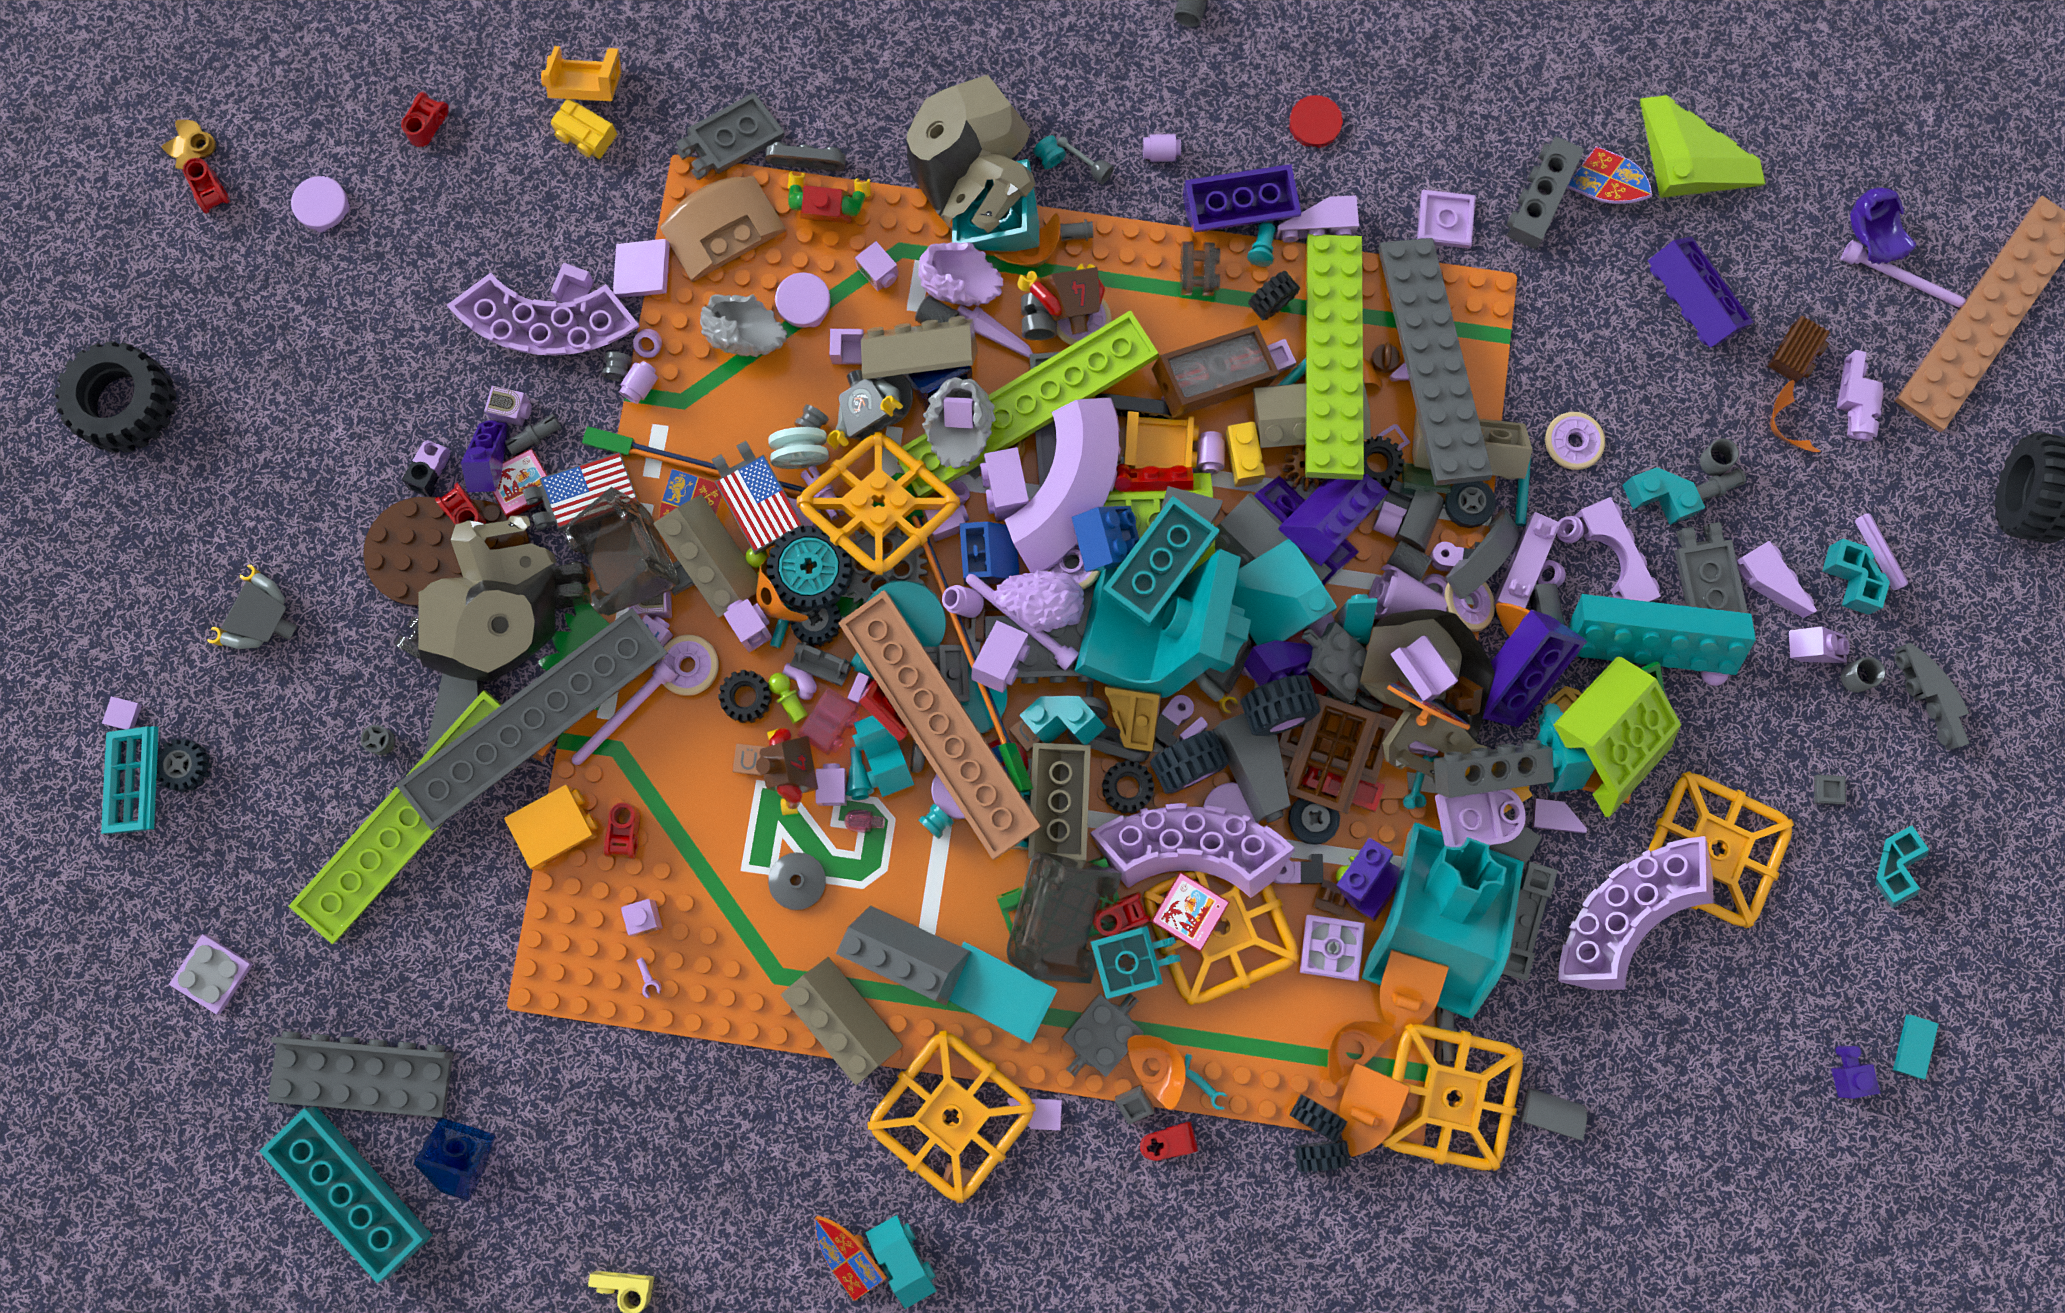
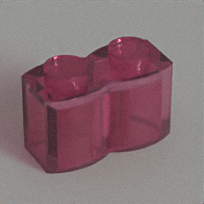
M828 688L797 736H809L810 745L826 755H829L831 751L836 753L844 741V738L841 737L847 727L852 729L854 722H857L860 715L857 713L859 708Z

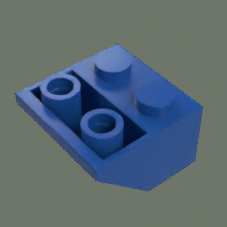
M1131 506L1096 507L1071 517L1086 572L1103 571L1119 567L1140 540L1136 528V518Z
M993 522L960 523L964 586L969 585L966 582V577L969 574H974L985 584L1003 583L1004 580L1009 579V576L1019 575L1018 550L1012 541L1007 525Z

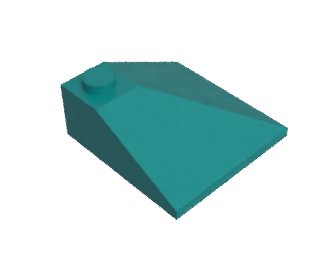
M1028 159L1016 161L1024 165L1031 172ZM993 179L986 180L984 189L963 213L952 218V242H970L977 250L1015 252L1039 247V217L1034 187L1026 197L1021 196L999 220L1000 224L989 233L977 227L971 220L994 185Z
M1290 539L1238 569L1232 604L1245 609L1244 617L1251 620L1249 633L1257 646L1274 640L1286 641L1337 609L1334 601L1302 552Z

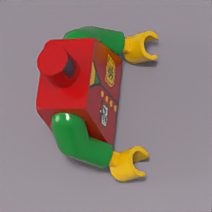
M792 171L789 172L788 204L792 210L801 211L800 219L851 224L852 216L859 214L866 197L871 195L870 179L866 182H860L859 178L855 179V192L851 195L843 189L804 186V173H802V176H795L792 174Z

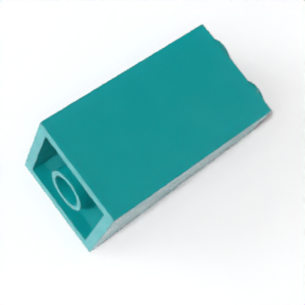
M963 942L961 947L971 951L949 1001L1031 1043L1057 989Z

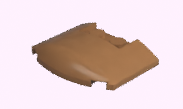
M754 176L726 178L696 190L675 206L660 227L692 282L786 231L785 226Z

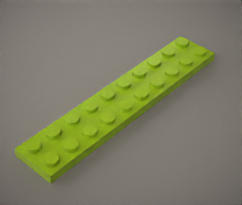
M1308 234L1306 260L1305 477L1362 480L1364 476L1362 236H1314L1313 234Z
M1130 310L988 395L989 400L995 407L993 412L996 420L992 422V433L986 442L983 452L973 462H969V466L965 467L962 465L955 469L951 465L949 467L941 465L937 455L931 452L932 445L927 441L926 433L902 448L916 460H922L926 464V468L947 485L981 463H984L985 453L1006 450L1053 422V411L1078 399L1093 398L1158 359L1159 353ZM897 458L904 472H908L910 468ZM919 476L911 482L919 498H925L936 491Z
M486 690L482 691L408 774L502 704ZM396 787L288 907L331 944L336 943L439 827L431 831L398 787Z

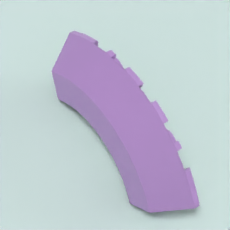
M489 273L447 304L448 308L459 320L487 340L512 350L536 355H567L590 351L608 345L640 327L606 284L592 293L575 298L572 302L557 303L556 301L524 298L507 288L492 273Z
M1111 398L1078 399L1052 412L1056 426L1057 443L1050 472L1032 500L1014 515L1005 519L1012 541L1030 573H1035L1038 569L1048 571L1065 559L1063 556L1075 545L1079 546L1071 517L1096 507H1103L1109 492L1113 490L1117 477L1118 455H1120L1121 448L1119 446L1118 432H1120L1118 417Z
M1176 803L1166 804V808L1153 810L1143 808L1140 809V813L1125 818L1122 815L1090 832L1091 837L1102 855L1106 858L1112 871L1128 888L1141 880L1165 872L1197 871L1225 879L1251 898L1274 881L1295 851V848L1268 826L1263 827L1251 821V817L1246 815L1241 817L1226 812L1224 808L1205 805V808L1188 807L1187 804Z
M1706 837L1682 839L1669 842L1667 846L1651 852L1647 850L1642 853L1643 856L1628 864H1622L1608 875L1609 878L1597 890L1594 889L1582 904L1583 908L1575 922L1573 921L1569 927L1571 931L1566 945L1563 944L1558 981L1594 990L1625 989L1631 958L1639 943L1654 926L1680 910L1701 904L1713 903V874Z

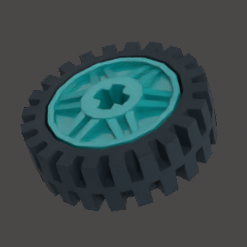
M805 526L804 529L800 527L794 528V532L791 534L789 531L786 532L782 539L779 538L775 542L776 545L774 548H771L770 557L767 560V574L782 602L795 610L800 609L802 612H808V610L818 612L822 608H830L831 604H836L840 601V597L845 595L848 585L850 586L852 564L850 555L841 546H835L830 542V537L819 527L817 529L812 526ZM813 564L814 567L811 574L806 572L807 565Z

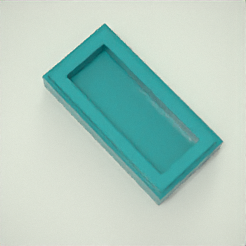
M1906 1015L1893 1071L1921 1080L1926 1079L1938 1023L1914 1015Z

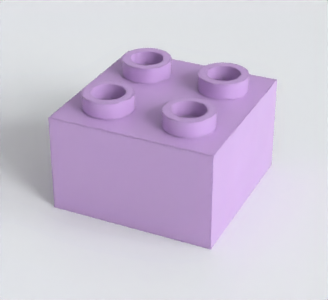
M1018 447L985 453V463L980 464L983 487H989V490H986L989 514H995L996 522L1014 515L1029 503Z

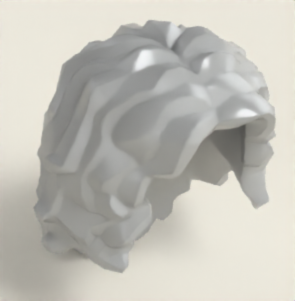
M754 294L748 297L713 295L710 297L708 305L702 308L700 317L701 333L711 343L713 348H720L725 353L758 357L760 354H769L771 351L776 350V348L780 349L783 343L786 342V330L783 329L780 322H776L774 312L767 310L762 302L757 301Z
M955 377L947 379L939 390L929 397L930 405L926 413L923 414L926 421L922 426L928 437L927 441L932 445L931 452L937 455L941 465L945 467L951 465L952 468L958 469L962 465L965 467L969 466V462H973L983 452L986 442L992 433V422H995L996 418L993 412L994 404L989 400L988 394L977 382L972 379L962 380ZM945 397L973 399V428L945 427Z

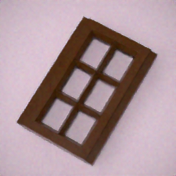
M1348 704L1382 716L1377 729L1382 731L1377 746L1372 744L1370 749L1375 751L1371 765L1364 766L1360 780L1376 784L1385 757L1382 743L1394 727L1397 719ZM1327 709L1320 731L1335 735L1336 732L1326 730L1330 715L1341 718L1342 713ZM1348 716L1347 720L1353 721L1349 737L1341 734L1340 738L1356 743L1357 739H1355L1358 726L1363 721ZM1295 728L1283 732L1279 742L1280 753L1293 758L1298 746L1297 742L1291 741ZM1317 737L1310 759L1325 764L1329 753L1319 750L1323 738ZM1345 746L1342 757L1334 755L1331 766L1346 771L1351 748Z
M1315 694L1321 710L1316 717L1305 723L1286 778L1288 794L1348 814L1382 716ZM1327 709L1342 713L1335 735L1320 731ZM1348 716L1363 721L1356 743L1340 738ZM1317 737L1333 741L1325 764L1310 759ZM1338 744L1353 748L1346 771L1331 766ZM1308 765L1323 770L1316 792L1300 787ZM1328 772L1344 777L1336 799L1321 794Z

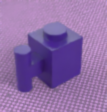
M1838 1046L1836 1054L1841 1057L1843 1066L1831 1068L1838 1097L1853 1099L1881 1094L1874 1065L1859 1063L1858 1057L1861 1055V1049L1858 1046Z

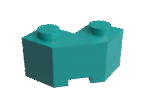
M1658 467L1632 476L1622 485L1633 510L1659 501L1669 525L1693 517L1705 508L1694 482Z
M1841 539L1829 546L1822 572L1849 580L1842 606L1869 615L1883 608L1890 581L1885 573H1881L1873 559L1875 555L1870 547L1846 539Z
M1040 696L1019 715L1043 743H1051L1069 728L1083 745H1087L1106 728L1079 696Z
M873 715L854 722L857 734L852 735L858 751L864 749L872 771L867 772L872 788L878 787L882 797L915 785L897 739Z
M1912 825L1885 840L1875 884L1891 908L1917 896L1920 891L1919 886L1906 867L1925 858L1928 855L1929 848Z
M896 1215L866 1232L874 1256L879 1265L882 1264L890 1280L888 1283L905 1309L936 1292L932 1281L936 1277L935 1272L929 1261L923 1263L912 1243L916 1236L909 1223L903 1225Z

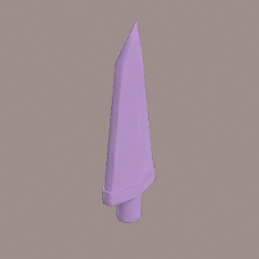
M963 305L959 306L957 310L959 311V316H964L965 320L973 319L975 333L1028 358L1029 354H1033L1029 345L985 313L983 309L977 306L971 311Z

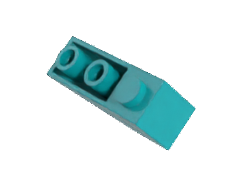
M1366 594L1353 595L1334 616L1336 623L1364 648L1370 641L1377 598H1369Z

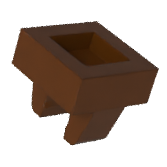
M1464 676L1458 677V682L1446 691L1445 702L1456 706L1455 709L1462 710L1470 716L1479 713L1483 688Z
M1323 879L1313 907L1341 917L1347 900L1336 886V883Z

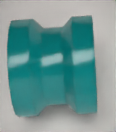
M1053 135L1043 138L1033 148L1034 155L1041 158L1042 166L1046 170L1062 162L1066 156V151L1057 145V139Z
M934 803L930 807V812L918 819L937 839L942 837L943 830L946 827H951L954 824V821Z

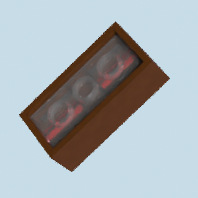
M1258 325L1160 355L1151 368L1173 418L1253 392L1255 387H1267L1279 375V371Z

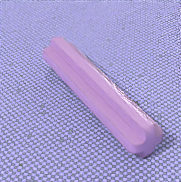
M1867 513L1858 517L1855 523L1875 555V559L1882 572L1886 574L1890 581L1891 588L1898 590L1906 586L1908 580L1872 515Z

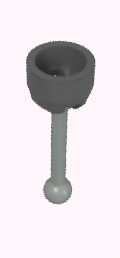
M1065 137L1058 139L1057 144L1059 147H1065L1091 166V174L1097 182L1104 184L1111 177L1114 166L1104 160L1093 162L1070 145Z

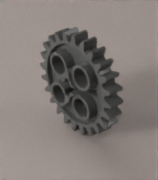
M898 527L882 538V543L889 542L893 545L890 553L883 554V560L910 538L906 534L902 535V531ZM856 530L855 535L857 539L855 541L850 540L875 560V538L866 530L863 535ZM915 548L892 569L885 573L883 572V575L874 574L866 583H863L862 580L875 572H871L868 569L865 571L857 570L856 564L858 561L850 555L852 574L850 587L847 589L846 595L856 594L853 602L858 604L864 600V605L874 592V583L879 580H883L886 583L895 580L913 581L925 585L919 579L920 576H928V572L921 569L922 566L928 564V560L919 558L926 553L924 548ZM900 564H907L910 570L907 575L898 576L895 574L896 567Z

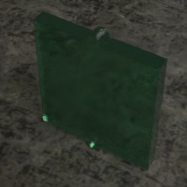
M1411 463L1403 464L1401 474L1404 488L1450 494V484L1435 486L1431 469L1415 467Z

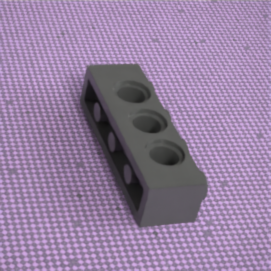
M1557 136L1553 138L1550 145L1544 144L1538 156L1542 162L1539 167H1533L1527 181L1532 183L1529 189L1524 188L1517 200V203L1521 206L1518 212L1513 210L1506 226L1510 227L1507 237L1536 250L1549 227L1584 152V148ZM1549 167H1554L1558 172L1551 171ZM1538 189L1545 190L1548 195L1541 194ZM1527 211L1535 213L1537 218L1531 217Z
M1539 740L1523 741L1521 746L1500 744L1494 750L1473 748L1471 753L1468 754L1447 752L1444 754L1445 757L1434 759L1436 793L1447 798L1554 782L1553 750L1551 747L1542 745ZM1522 759V763L1518 768V763ZM1496 763V768L1492 772V766ZM1470 766L1469 774L1465 777L1466 769Z

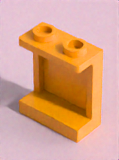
M554 46L551 56L547 57V67L541 73V83L543 87H546L548 98L612 101L622 71L619 49L608 48L603 62L564 60L561 47Z
M1128 411L1124 464L1130 468H1144L1146 466L1171 468L1175 465L1196 468L1197 452H1193L1192 447L1193 442L1198 441L1199 425H1194V416H1188V420L1139 417V412Z
M564 785L504 818L530 869L537 871L545 867L547 861L588 839L593 840L598 837L595 829L598 828L597 823L590 813L586 815L582 807L585 801L577 788L573 790L572 787Z

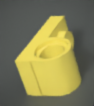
M594 1271L589 1276L588 1287H597L596 1292L613 1294L615 1289H617L619 1309L623 1313H639L650 1302L654 1276ZM630 1291L639 1293L641 1297L640 1305L635 1306L629 1302L628 1294Z

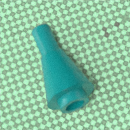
M857 747L850 748L851 766L846 795L851 796L852 800H865L869 798V794L874 792V789L862 762L861 751H858Z

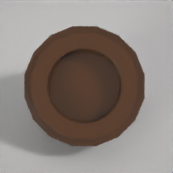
M1387 342L1378 346L1373 352L1371 358L1372 365L1379 372H1391L1398 365L1400 354L1397 348Z

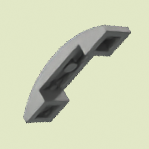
M1506 508L1501 509L1488 524L1491 531L1470 557L1459 560L1445 577L1459 599H1464L1486 582L1504 563L1513 550L1519 536V529Z
M1532 862L1528 863L1521 880L1510 952L1502 974L1528 981L1535 956L1533 949L1547 898H1551L1558 870Z

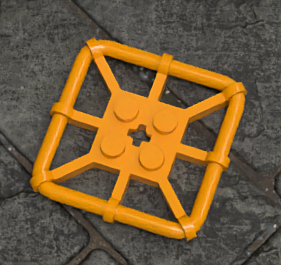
M875 432V435L865 438L840 460H834L830 464L831 468L810 484L796 500L797 507L830 537V542L835 546H841L863 567L871 572H875V575H883V572H887L896 566L918 545H924L928 541L927 537L960 507V498L956 496L951 488L929 471L922 460H916L893 439L882 435V432ZM875 446V470L860 481L847 468L870 448ZM882 446L910 468L897 481L893 480L882 470ZM837 476L853 488L842 498H813ZM919 476L944 498H915L904 488ZM874 500H883L885 506L881 507L878 505L873 507ZM817 510H843L853 519L843 528L837 529ZM914 510H941L920 529L915 528L905 520ZM861 526L875 538V560L848 538ZM897 526L910 538L883 560L882 538Z
M1690 771L1682 773L1681 778H1679L1674 786L1662 817L1656 821L1655 826H1657L1648 850L1651 852L1662 848L1668 832L1684 839L1705 836L1713 879L1728 886L1739 914L1715 903L1701 904L1690 908L1695 910L1699 908L1733 925L1743 926L1746 929L1752 927L1762 911L1773 881H1777L1780 875L1777 871L1790 842L1794 823L1792 819H1788L1780 811L1747 797L1746 792L1739 789L1736 791L1707 777L1691 773ZM1699 787L1731 801L1725 820L1709 813ZM1686 789L1699 816L1693 831L1672 823ZM1741 806L1777 823L1753 833L1734 825ZM1780 831L1767 866L1748 858L1756 839ZM1720 842L1721 849L1725 851L1724 854L1716 856L1713 854L1712 845ZM1744 867L1762 876L1750 908H1748L1738 884Z
M1197 871L1183 873L1210 889L1205 876L1210 874ZM1177 876L1155 884L1149 891L1145 890L1143 898H1145V908L1151 919L1158 909L1156 903L1160 905L1164 897L1159 895L1169 891ZM1271 883L1262 889L1267 904L1248 912L1239 894L1240 889L1237 886L1233 885L1231 891L1220 895L1230 902L1220 918L1222 922L1227 921L1229 927L1225 928L1226 934L1221 935L1220 931L1215 932L1213 930L1200 952L1203 962L1192 989L1189 986L1180 962L1168 964L1179 992L1187 1000V1004L1193 1006L1194 1003H1206L1237 989H1248L1250 984L1286 970L1294 962H1298L1300 956L1297 955L1296 941L1281 906L1283 903L1281 899H1277ZM1270 911L1286 949L1258 938L1250 918ZM1152 924L1158 941L1170 938L1166 931ZM1177 940L1170 947L1159 948V951L1166 958V956L1177 955L1175 949L1187 944ZM1256 945L1283 958L1245 973L1237 951ZM1229 955L1237 977L1199 992L1211 962Z
M1424 1024L1407 1025L1404 1027L1405 1031L1399 1042L1392 1079L1410 1086L1409 1092L1422 1095L1419 1114L1392 1131L1382 1142L1383 1146L1389 1147L1396 1152L1432 1159L1436 1164L1443 1165L1445 1162L1477 1170L1492 1169L1496 1171L1500 1168V1163L1505 1155L1512 1117L1516 1116L1517 1113L1515 1103L1523 1070L1522 1058L1524 1054L1520 1048H1515L1507 1043L1472 1036L1470 1032L1464 1030L1459 1033ZM1421 1036L1458 1044L1454 1067L1437 1064ZM1412 1041L1428 1065L1424 1087L1403 1082ZM1469 1047L1505 1055L1504 1058L1481 1073L1465 1070ZM1511 1066L1503 1104L1484 1101L1488 1081ZM1452 1090H1456L1455 1093L1460 1096L1459 1101H1454L1452 1106H1449V1100L1446 1099L1447 1094H1450ZM1482 1109L1501 1113L1493 1153L1478 1130ZM1425 1123L1441 1126L1436 1148L1401 1141L1402 1138ZM1452 1129L1469 1132L1482 1152L1484 1159L1448 1151Z
M944 1030L939 1031L938 1035L929 1040L905 1072L902 1070L897 1076L899 1078L898 1081L875 1108L867 1125L868 1130H871L879 1142L908 1165L907 1169L909 1171L917 1172L945 1197L955 1200L958 1204L964 1203L965 1199L973 1195L997 1163L1004 1161L1006 1158L1005 1153L1030 1123L1033 1112L1036 1111V1103H1032L1027 1093L995 1068L997 1065L994 1062L990 1061L989 1063L959 1037ZM949 1046L982 1072L968 1090L951 1076ZM940 1047L944 1079L935 1091L930 1094L914 1078ZM989 1077L1017 1100L1020 1105L988 1108L974 1096V1093L986 1078ZM907 1087H910L926 1101L914 1117L882 1120ZM946 1109L949 1111L956 1109L958 1111L957 1117L960 1120L957 1124L953 1121L950 1124L945 1122L947 1116L944 1112ZM1021 1113L996 1147L978 1133V1130L991 1116ZM914 1125L930 1139L915 1156L883 1128ZM972 1139L986 1150L989 1156L963 1187L959 1154ZM935 1143L952 1157L954 1187L922 1162V1159Z

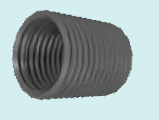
M1178 0L1174 12L1175 20L1189 27L1200 25L1208 0Z
M928 295L920 304L915 315V321H918L920 324L927 320H938V323L949 322L950 318L959 316V311Z
M1720 438L1715 440L1702 453L1700 465L1711 476L1723 475L1737 462L1739 449L1729 439ZM1711 450L1721 452L1725 456L1726 465L1717 463L1712 457Z
M1401 540L1386 565L1395 566L1420 581L1429 567L1432 557L1427 556L1424 552L1422 553L1417 550V548L1414 549L1412 545L1410 546Z
M1865 657L1845 666L1841 672V681L1846 689L1852 692H1862L1880 685L1885 678L1886 671L1880 660L1874 657ZM1859 666L1867 672L1868 683L1863 682L1859 678Z

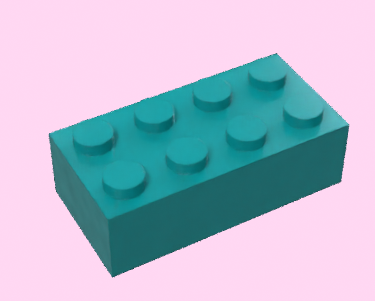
M1172 496L1104 586L1103 594L1150 627L1217 538L1220 530Z

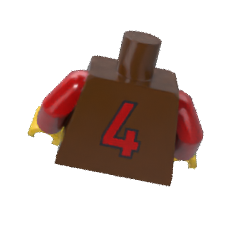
M1079 264L1078 268L1074 271L1051 274L1040 278V281H1036L1037 275L1034 271L1028 272L1026 278L1024 275H1020L1018 287L1023 291H1030L1052 315L1055 321L1069 319L1072 335L1088 332L1085 316L1099 312L1105 292V286L1098 278L1097 267L1093 264H1088L1085 269L1083 264Z
M782 727L767 732L769 746L760 749V758L757 760L756 769L760 774L764 775L767 789L778 792L782 797V815L798 814L797 807L801 802L802 794L817 790L818 785L809 736L790 740V730Z

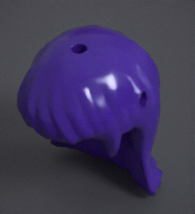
M1883 187L1867 190L1856 200L1850 213L1851 227L1856 238L1868 248V261L1878 265L1881 263L1888 264L1892 260H1902L1916 247V243L1902 227L1900 213L1901 215L1904 214V208L1898 193Z

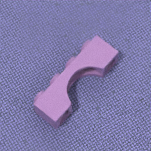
M1609 497L1581 509L1575 517L1579 518L1584 524L1583 536L1585 540L1599 541L1608 545L1619 558L1621 566L1620 577L1611 589L1614 598L1653 602L1661 597L1659 594V584L1654 577L1650 576L1646 568L1647 561L1644 555L1638 552L1634 544V535L1629 528H1626L1622 520V511L1618 504L1614 503L1612 498Z

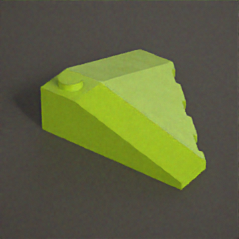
M1667 95L1640 99L1660 198L1765 185L1760 159L1738 147L1737 143L1721 132L1718 133L1706 125L1704 120L1691 111L1687 112L1674 103L1675 100Z

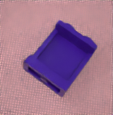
M1368 838L1336 886L1352 908L1371 920L1376 921L1395 893L1400 868L1390 863L1394 855L1390 849Z

